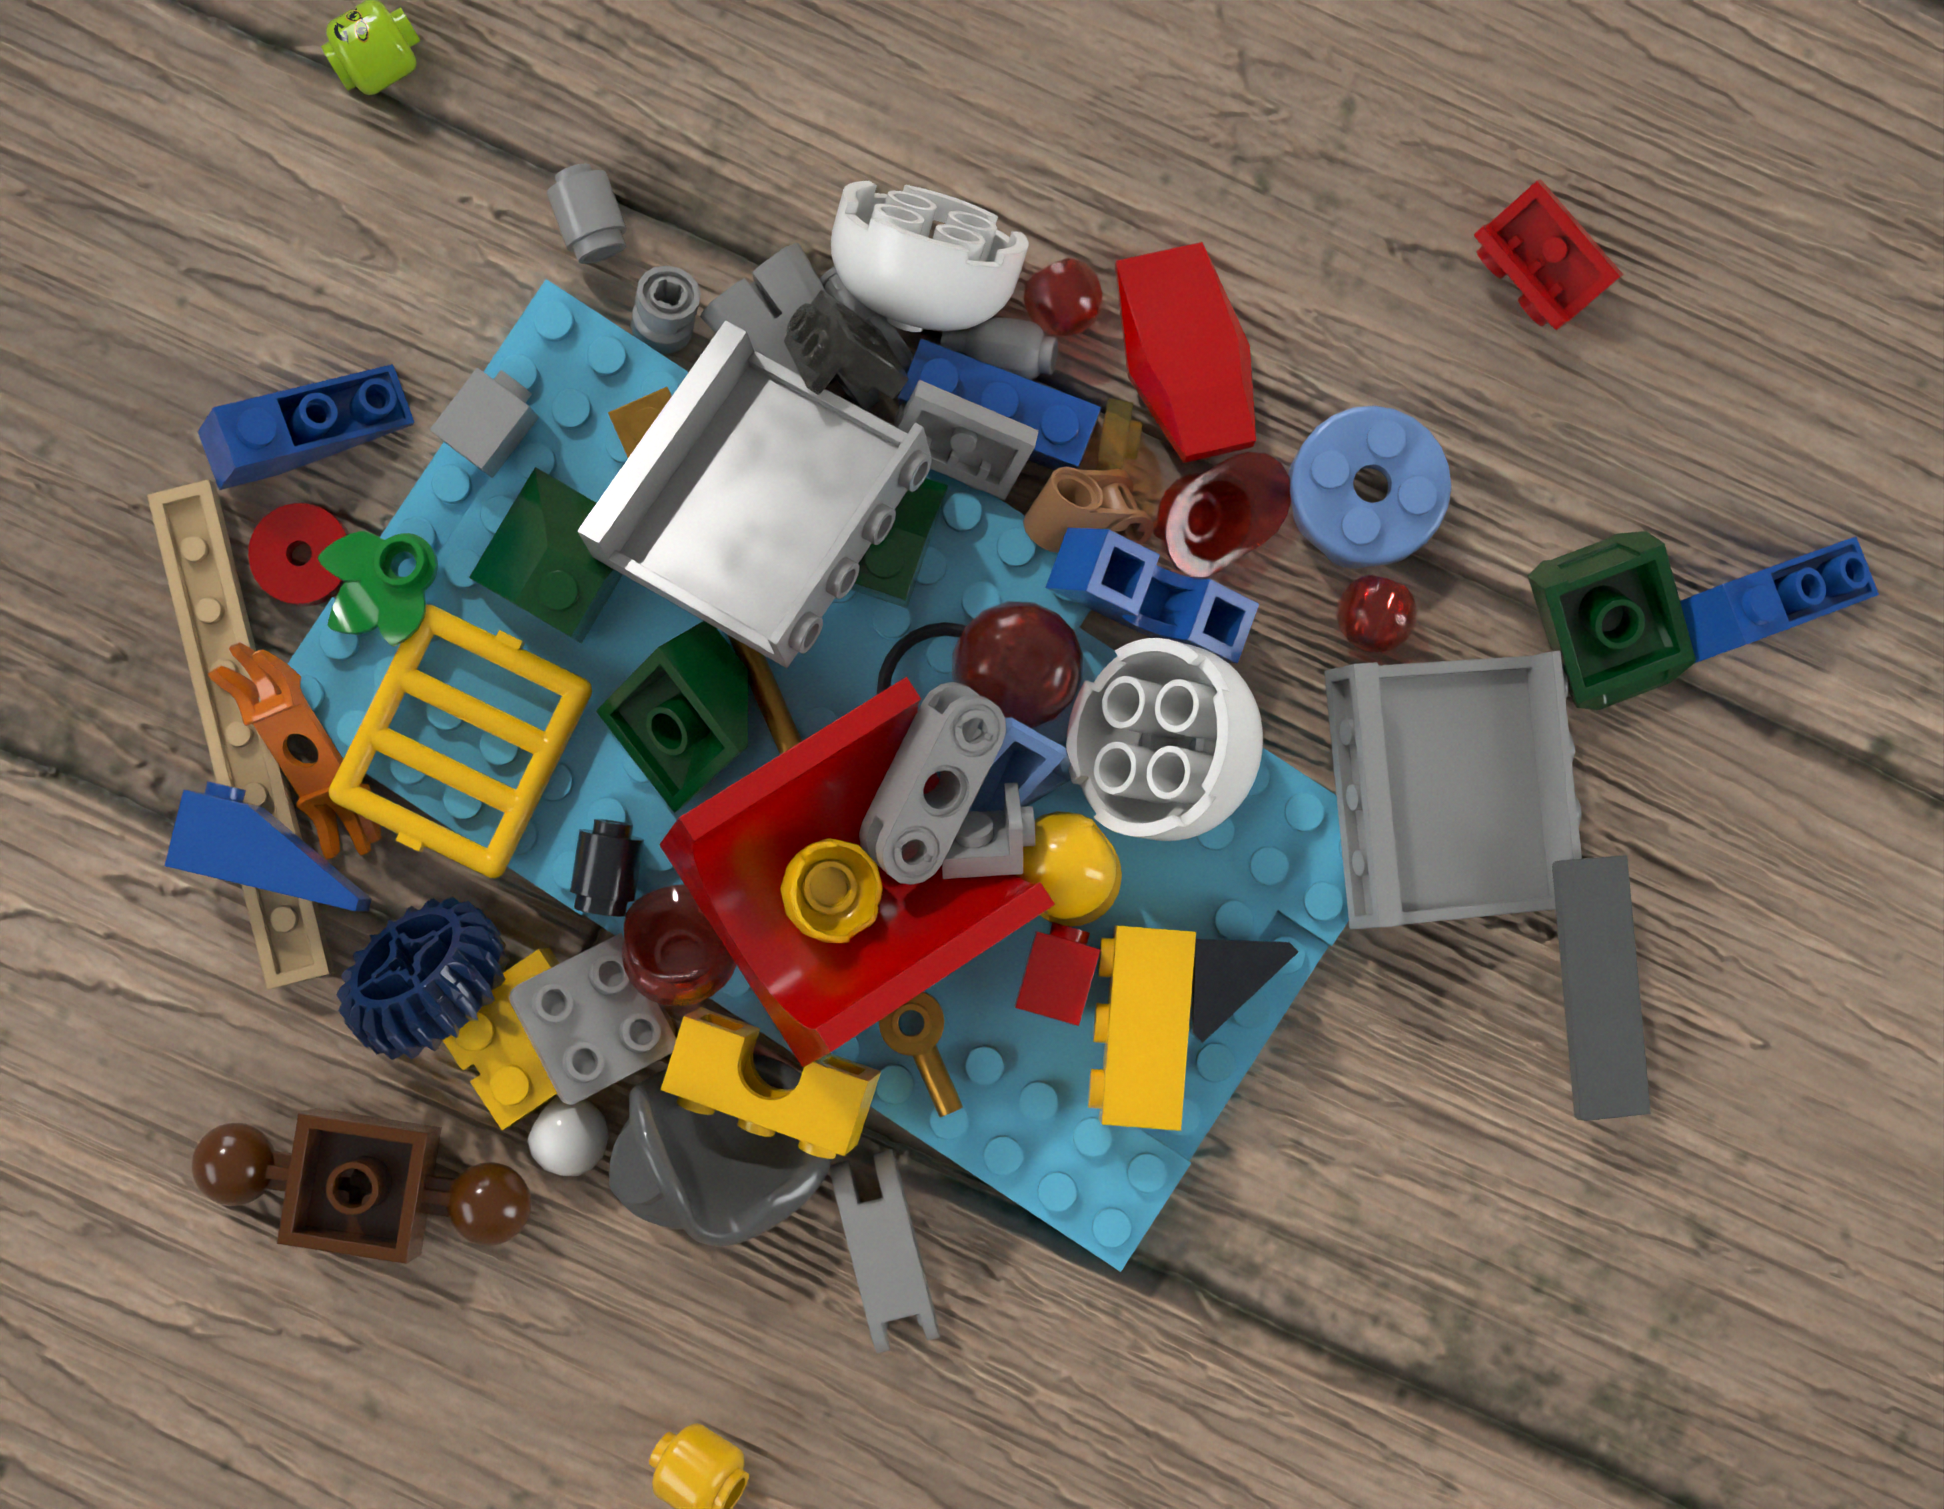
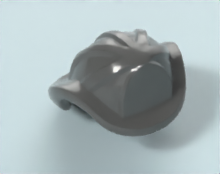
M753 1053L756 1071L767 1084L778 1089L796 1088L800 1081L801 1073L780 1060ZM667 1069L643 1080L631 1090L629 1094L630 1118L621 1129L613 1147L610 1159L609 1185L623 1206L645 1221L662 1227L684 1229L696 1241L711 1246L723 1247L739 1244L768 1231L796 1212L815 1193L828 1173L832 1159L816 1157L798 1148V1139L775 1132L773 1137L759 1136L741 1129L737 1125L739 1119L737 1117L715 1110L713 1115H703L682 1108L677 1104L678 1096L661 1090Z

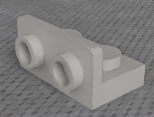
M921 380L918 381L907 404H901L893 426L906 433L910 431L914 423L924 427L931 452L932 462L930 469L961 481L973 489L985 491L1004 500L1034 450L1039 431Z

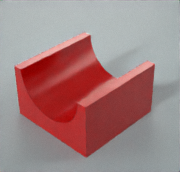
M907 677L680 816L659 844L802 1067L831 1053L1055 905L1041 882H1027L1016 875L943 879L941 865L937 872L926 881L910 885L899 883L878 866L883 890L881 901L878 904L877 918L871 926L853 936L849 942L827 943L807 936L786 915L780 888L787 865L798 852L812 843L829 838L860 846L859 832L863 819L915 715L918 713V705L921 698ZM936 772L925 782L924 794L931 792L938 785L940 779Z

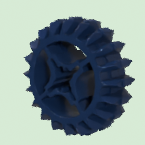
M450 897L440 903L433 898L428 900L420 910L410 906L407 908L404 916L398 920L388 919L387 927L379 934L369 935L371 942L366 948L356 951L352 955L355 965L347 968L341 976L345 984L340 987L336 994L341 1002L338 1011L344 1017L345 1024L353 1032L354 1036L366 1048L370 1047L376 1055L384 1053L391 1060H394L403 1054L413 1059L425 1047L435 1052L439 1049L442 1040L450 1035L458 1038L460 1029L466 1023L478 1021L476 1013L481 1007L492 1004L495 1001L492 990L501 986L506 980L502 973V970L509 962V958L504 952L506 944L500 937L501 933L493 922L469 901L460 903L456 898Z

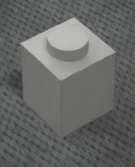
M477 367L430 428V431L493 478L539 417L526 404L532 393L502 370L492 379Z

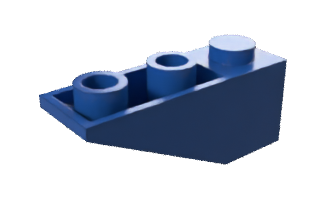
M391 364L213 407L197 432L218 489L223 490L286 473L412 426L415 422L394 365Z
M1857 536L1721 584L1680 600L1696 658L1695 663L1878 596L1879 593Z

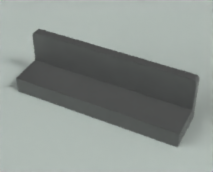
M1623 855L1555 861L1552 864L1574 1116L1577 1120L1590 1121L1651 1114L1628 857Z

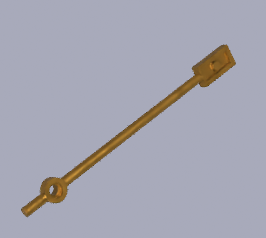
M668 387L608 412L628 458L672 397ZM728 635L735 653L748 668V683L779 753L782 754L802 742V739L765 655ZM923 991L879 1020V1029L883 1040L892 1050L903 1055L913 1056L939 1117H943L961 1109L963 1105L936 1046L944 1030L943 1010L933 996ZM914 1010L922 1015L924 1028L919 1034L907 1035L900 1029L899 1018L904 1012Z

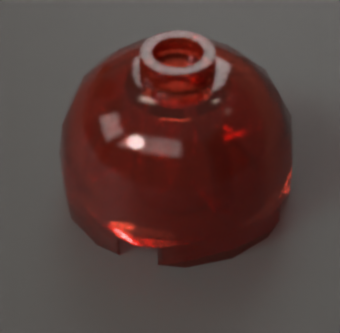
M1006 601L981 611L964 628L952 652V679L954 682L965 684L979 694V696L986 697L1001 709L1005 718H1013L1031 729L1055 720L1072 703L1083 678V652L1075 631L1058 613L1035 602Z

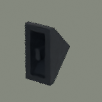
M1196 939L1189 1032L1198 1041L1203 1043L1298 953L1297 949L1290 942Z

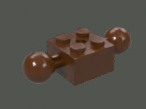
M314 1108L298 1113L292 1153L275 1151L268 1137L254 1126L244 1123H227L212 1129L203 1136L196 1146L192 1157V1174L197 1187L207 1198L218 1204L226 1206L244 1205L259 1198L267 1189L285 1192L277 1244L407 1264L422 1253L428 1214L449 1217L456 1231L463 1238L474 1244L494 1246L514 1238L525 1226L531 1211V1196L525 1180L518 1172L507 1165L495 1162L480 1163L465 1170L457 1179L434 1176L442 1127ZM362 1171L367 1175V1179L372 1184V1192L364 1195L363 1199L359 1198V1187L350 1185V1177Z

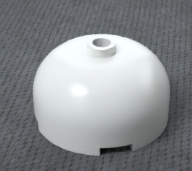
M871 181L853 182L845 186L831 236L833 263L846 289L866 307L887 317L888 323L910 332H922L923 329L938 331L962 330L974 327L992 318L1008 302L1016 287L1029 246V242L1022 232L1012 231L1009 237L997 230V215L968 202L935 191L904 185L903 191H889L888 194L875 193L877 185ZM933 220L945 223L937 225L933 238H928Z
M1147 638L1128 643L1115 650L1117 657L1102 670L1094 682L1085 681L1077 695L1069 719L1066 750L1071 762V766L1068 768L1073 784L1081 785L1087 801L1096 813L1094 818L1114 832L1156 841H1176L1199 836L1212 830L1231 816L1244 801L1255 781L1263 749V728L1258 705L1250 688L1240 674L1229 663L1205 649L1162 638Z

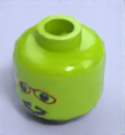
M366 0L331 20L327 25L326 36L329 41L323 44L321 48L348 91L357 87L366 95L377 94L408 76L416 68V58L411 47L421 40L401 7L390 13L379 0Z

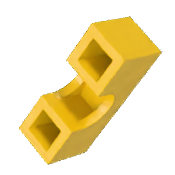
M702 1007L684 1015L661 1086L662 1091L678 1096L677 1104L679 1106L703 1115H713L715 1110L737 1117L739 1118L737 1125L741 1129L759 1136L773 1137L775 1132L798 1139L799 1149L820 1158L834 1159L836 1154L845 1156L858 1145L881 1071L829 1053L804 1067L796 1088L778 1089L767 1084L759 1076L754 1065L753 1052L760 1028Z

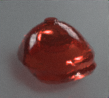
M685 884L672 885L647 893L637 899L626 912L623 923L624 940L622 944L624 970L631 984L641 995L649 1000L671 1006L697 1004L713 996L732 977L736 963Z

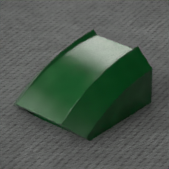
M1647 531L1613 534L1608 539L1552 560H1543L1528 575L1532 593L1552 651H1561L1562 669L1567 676L1568 691L1576 708L1601 710L1667 685L1695 664L1696 658L1665 543Z

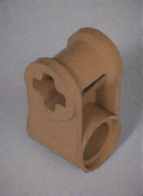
M1061 467L1052 473L1026 513L1023 521L1025 531L1032 541L1038 546L1056 553L1059 552L1068 527L1109 529L1143 545L1151 537L1154 525L1151 517L1145 511L1139 510L1132 496L1134 490L1133 481L1126 471L1120 469L1105 471L1080 470L1071 467Z

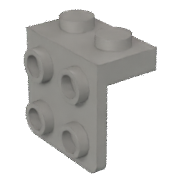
M622 933L518 984L511 990L509 995L510 1003L559 1098L566 1104H576L672 1053L676 1042L673 1022L665 1008L656 1001L646 981L643 964L636 952L631 947H628Z

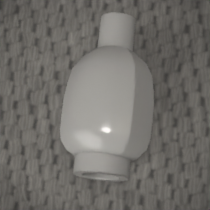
M990 318L979 325L971 327L970 330L943 331L941 337L942 347L1029 380L1035 379L1040 374L1052 375L1056 366L1058 337L1046 336L1044 330L1038 324L1031 321L1012 318Z

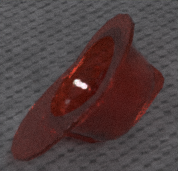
M1245 452L1225 460L1204 473L1188 474L1175 480L1165 490L1158 505L1157 519L1153 522V534L1165 542L1167 555L1176 569L1190 577H1208L1261 546L1278 532L1288 515L1291 503L1290 477L1281 462L1266 453Z

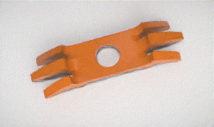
M241 642L231 645L229 647L230 652L245 668L253 681L222 665L210 671L207 675L236 700L244 725L253 724L300 797L297 801V808L313 821L325 859L334 858L340 852L336 814L346 827L359 855L369 853L371 851L370 844L382 838L380 825L334 803L330 799L329 787L343 758L305 699L300 687L302 677L284 661L264 649L254 651ZM291 734H301L308 737L318 750L317 762L303 763L293 757L287 747L288 736ZM360 784V787L371 791L369 784Z

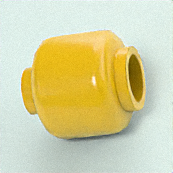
M698 1423L685 1427L677 1435L671 1431L667 1432L656 1444L649 1459V1465L655 1468L652 1479L654 1495L675 1509H733L743 1494L749 1479V1473L743 1470V1451Z

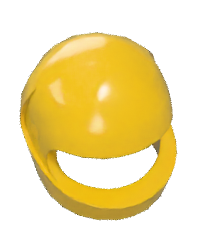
M1056 811L1036 818L1034 820L1035 846L1023 847V874H1016V876L1027 882L1042 883L1055 903L1054 906L1040 914L1045 920L1070 927L1082 926L1095 921L1109 910L1119 894L1122 871L1119 857L1114 847L1095 824L1094 820L1082 814Z

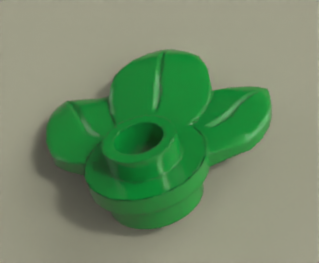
M359 531L336 540L319 554L318 560L321 565L345 582L339 590L329 615L328 627L331 630L343 634L360 635L371 632L379 627L384 639L391 646L395 647L410 638L419 629L426 614L424 591L433 583L438 570L436 553L427 541L418 535L410 533L397 534L384 540L370 532ZM415 558L416 567L413 572L406 577H399L398 568L405 559Z

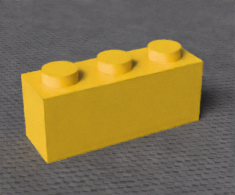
M1114 925L1113 938L1101 937L1098 977H1109L1110 980L1108 1004L1096 1003L1093 1042L1105 1043L1103 1069H1091L1088 1108L1100 1109L1099 1121L1102 1125L1181 1131L1196 932Z

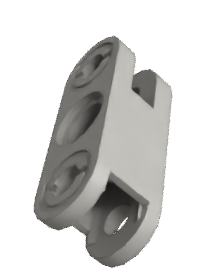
M956 682L940 684L931 690L922 701L918 713L915 715L863 819L859 832L861 848L883 871L899 883L912 885L924 882L932 877L942 865L1003 744L1006 734V721L1001 709L986 697L979 696V694L965 684ZM940 771L941 777L938 785L931 792L924 794L925 782L932 774Z
M893 1149L874 1153L875 1167L883 1196L880 1199L861 1203L857 1183L849 1160L830 1165L834 1192L868 1327L877 1354L890 1351L886 1328L889 1327V1321L917 1315L919 1326H923L927 1341L940 1338L935 1309Z

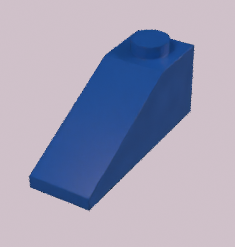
M207 781L204 793L183 790L164 866L352 911H369L372 898L264 807L244 803L246 790Z

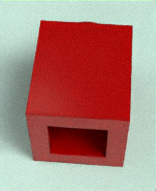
M1052 922L1049 934L1035 931L1015 1001V1008L1079 1026L1101 949L1087 946L1090 932Z

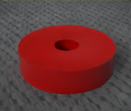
M292 503L278 507L268 513L258 523L252 533L248 548V560L253 577L266 593L284 603L303 607L324 603L336 596L345 582L326 570L319 562L318 556L327 546L350 533L337 517L318 506L307 503ZM301 544H308L312 553L310 560L305 565L296 566L292 560L294 549Z

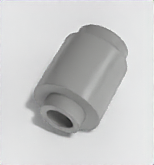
M584 163L570 166L558 172L554 177L556 183L547 190V196L567 250L575 252L577 260L581 264L599 262L623 251L626 248L623 234L627 231L606 171L592 170L590 164Z

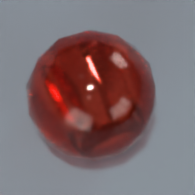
M1068 257L1052 263L1034 274L1025 283L1023 300L1028 316L1034 323L1040 326L1044 332L1064 337L1079 334L1095 323L1102 310L1103 291L1098 275L1085 262Z
M1365 575L1350 583L1338 599L1336 611L1338 625L1343 635L1350 643L1367 652L1389 651L1405 642L1416 626L1418 614L1414 596L1407 587L1391 579L1374 575Z

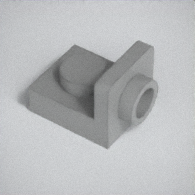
M1017 782L1004 783V810L969 811L942 863L943 879L1023 874V847L1035 846V822L1033 806H1020Z

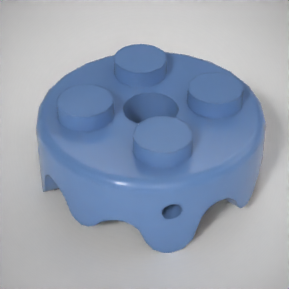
M1374 405L1347 409L1332 415L1318 425L1303 442L1295 455L1289 469L1287 481L1290 489L1294 522L1300 533L1332 563L1350 569L1397 563L1415 553L1429 541L1440 527L1447 512L1451 494L1449 465L1442 447L1432 433L1415 418L1396 409ZM1367 468L1380 471L1388 482V493L1385 499L1375 503L1362 500L1354 490L1353 482L1357 472Z

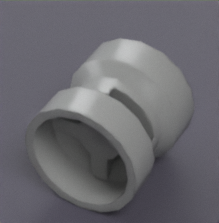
M666 265L652 268L645 272L638 281L630 325L632 334L661 354L679 351L692 338L701 293L698 283L689 273L678 267Z

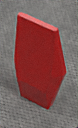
M1203 242L1116 260L1115 274L1127 376L1182 462L1186 463L1254 447L1256 429L1250 344Z

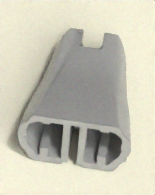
M799 243L784 247L752 272L754 282L750 285L743 278L712 300L702 311L700 317L715 333H717L725 320L748 333L754 351L824 389L838 380L845 394L861 409L868 411L880 401L877 385L868 365L841 323L821 280Z

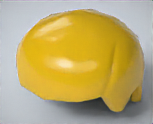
M829 838L806 846L793 857L787 865L780 890L786 915L803 934L827 943H847L853 936L875 922L883 886L877 863L859 845Z

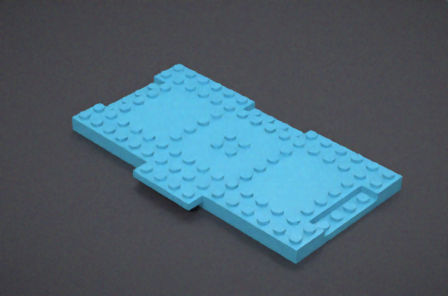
M545 279L484 370V373L492 379L502 370L531 392L532 395L526 404L531 407L539 418L493 478L443 442L380 538L386 540L397 534L410 533L420 536L432 546L437 556L438 570L433 583L424 591L426 604L434 605L494 635H497L498 631L501 630L525 642L523 649L587 679L592 686V695L507 867L578 914L585 915L616 936L622 933L627 944L748 1024L760 1028V1032L793 1053L659 845L680 816L780 755L749 683L748 747L691 801L674 813L597 714L596 710L659 646L701 623L703 620L627 576L622 575L581 644L469 578L535 467L597 503L628 459L608 412L665 387H668L671 395H673L689 373ZM929 469L926 478L946 484L948 489L908 607L904 608L850 590L842 599L835 597L822 616L823 626L816 642L806 653L798 652L788 668L766 657L803 741L877 695L878 676L885 657L896 642L909 632L928 624L942 622L963 624L980 631L992 640L1006 658L1012 673L1014 687L1012 708L1008 718L1019 721L1066 748L1069 719L1080 689L1085 681L1094 682L1102 670L1117 657L1115 650L1080 628L1091 609L1045 588L1058 553L1050 552L1038 546L1030 539L1023 524L1025 515L992 494L973 489L961 481ZM415 558L405 559L398 568L399 577H406L413 572L416 567ZM332 597L288 662V665L302 677L300 687L305 699L340 755L344 758L400 644L395 647L391 646L382 636L379 627L371 632L360 635L343 634L331 630L328 627V619L336 599ZM717 629L733 649L728 635ZM436 635L433 636L417 669L545 731L562 697ZM938 636L917 643L902 656L892 675L891 686L905 677L909 679L921 698L918 709L931 690L940 684L949 682L965 684L979 694V696L986 697L997 706L999 705L1001 690L999 676L993 662L982 649L960 637ZM405 693L388 727L514 789L517 788L533 754ZM1265 748L1262 749L1261 762L1255 781L1241 805L1231 816L1212 830L1189 839L1156 841L1114 832L1094 818L1096 813L1087 801L1081 785L1073 784L1071 780L1029 805L1033 806L1034 820L1041 815L1056 811L1079 813L1093 819L1110 841L1119 857L1122 879L1119 894L1113 905L1095 921L1082 926H1072V928L1090 932L1087 946L1100 949L1101 937L1113 938V927L1118 925L1196 932V939L1290 942L1298 951L1285 966L1203 1043L1198 1041L1189 1032L1181 1131L1102 1125L1099 1121L1100 1109L1088 1108L1091 1069H1103L1105 1043L1093 1042L1096 1003L1108 1004L1110 980L1109 977H1098L1099 958L1079 1026L1015 1008V1001L1035 931L1049 934L1052 922L1045 920L1040 915L924 991L938 1001L944 1013V1030L936 1046L963 1105L961 1109L939 1117L913 1056L900 1054L892 1050L885 1043L880 1033L879 1021L831 1052V1054L881 1071L870 1107L1120 1272L1187 1171L1193 1154L1328 946H1333L1349 921L1337 796ZM378 751L366 774L457 834L486 848L504 815V812ZM938 771V772H936V773H937V775H938V777H939V779H940V777H941V772ZM594 819H607L633 824L632 836L644 839L635 901L628 902L626 916L624 917L598 915L574 909L576 894L570 892L579 830H593ZM914 1010L904 1012L899 1018L900 1029L907 1035L919 1034L924 1028L922 1015Z

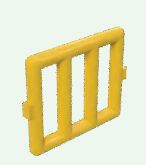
M426 604V614L423 622L410 638L400 644L329 787V797L334 803L398 833L396 841L418 852H423L426 847L488 878H498L505 872L592 695V686L587 679L523 649L525 642L501 630L498 631L497 635H494L434 605ZM436 635L562 696L545 731L417 670L433 636ZM405 693L533 754L517 788L514 789L388 728ZM378 751L504 812L488 847L486 848L360 787L376 752Z

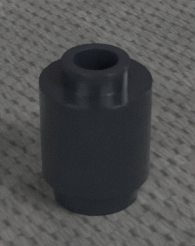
M594 819L593 830H579L570 892L576 894L574 909L605 916H626L628 902L635 901L644 839L632 836L633 824L607 819Z

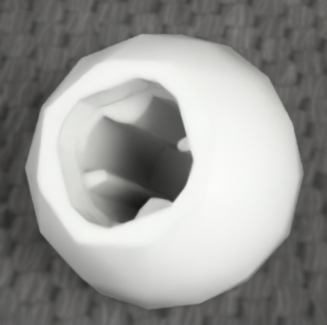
M557 1096L545 1107L534 1123L528 1137V1144L531 1156L545 1171L560 1176H579L591 1170L603 1157L609 1133L604 1115L591 1101L584 1099L570 1105L564 1103Z

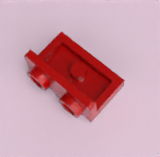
M1541 179L1532 184L1489 224L1483 225L1473 234L1482 245L1476 251L1480 260L1497 278L1502 279L1506 275L1509 276L1523 293L1518 298L1520 306L1541 327L1549 323L1557 331L1565 326L1624 275Z

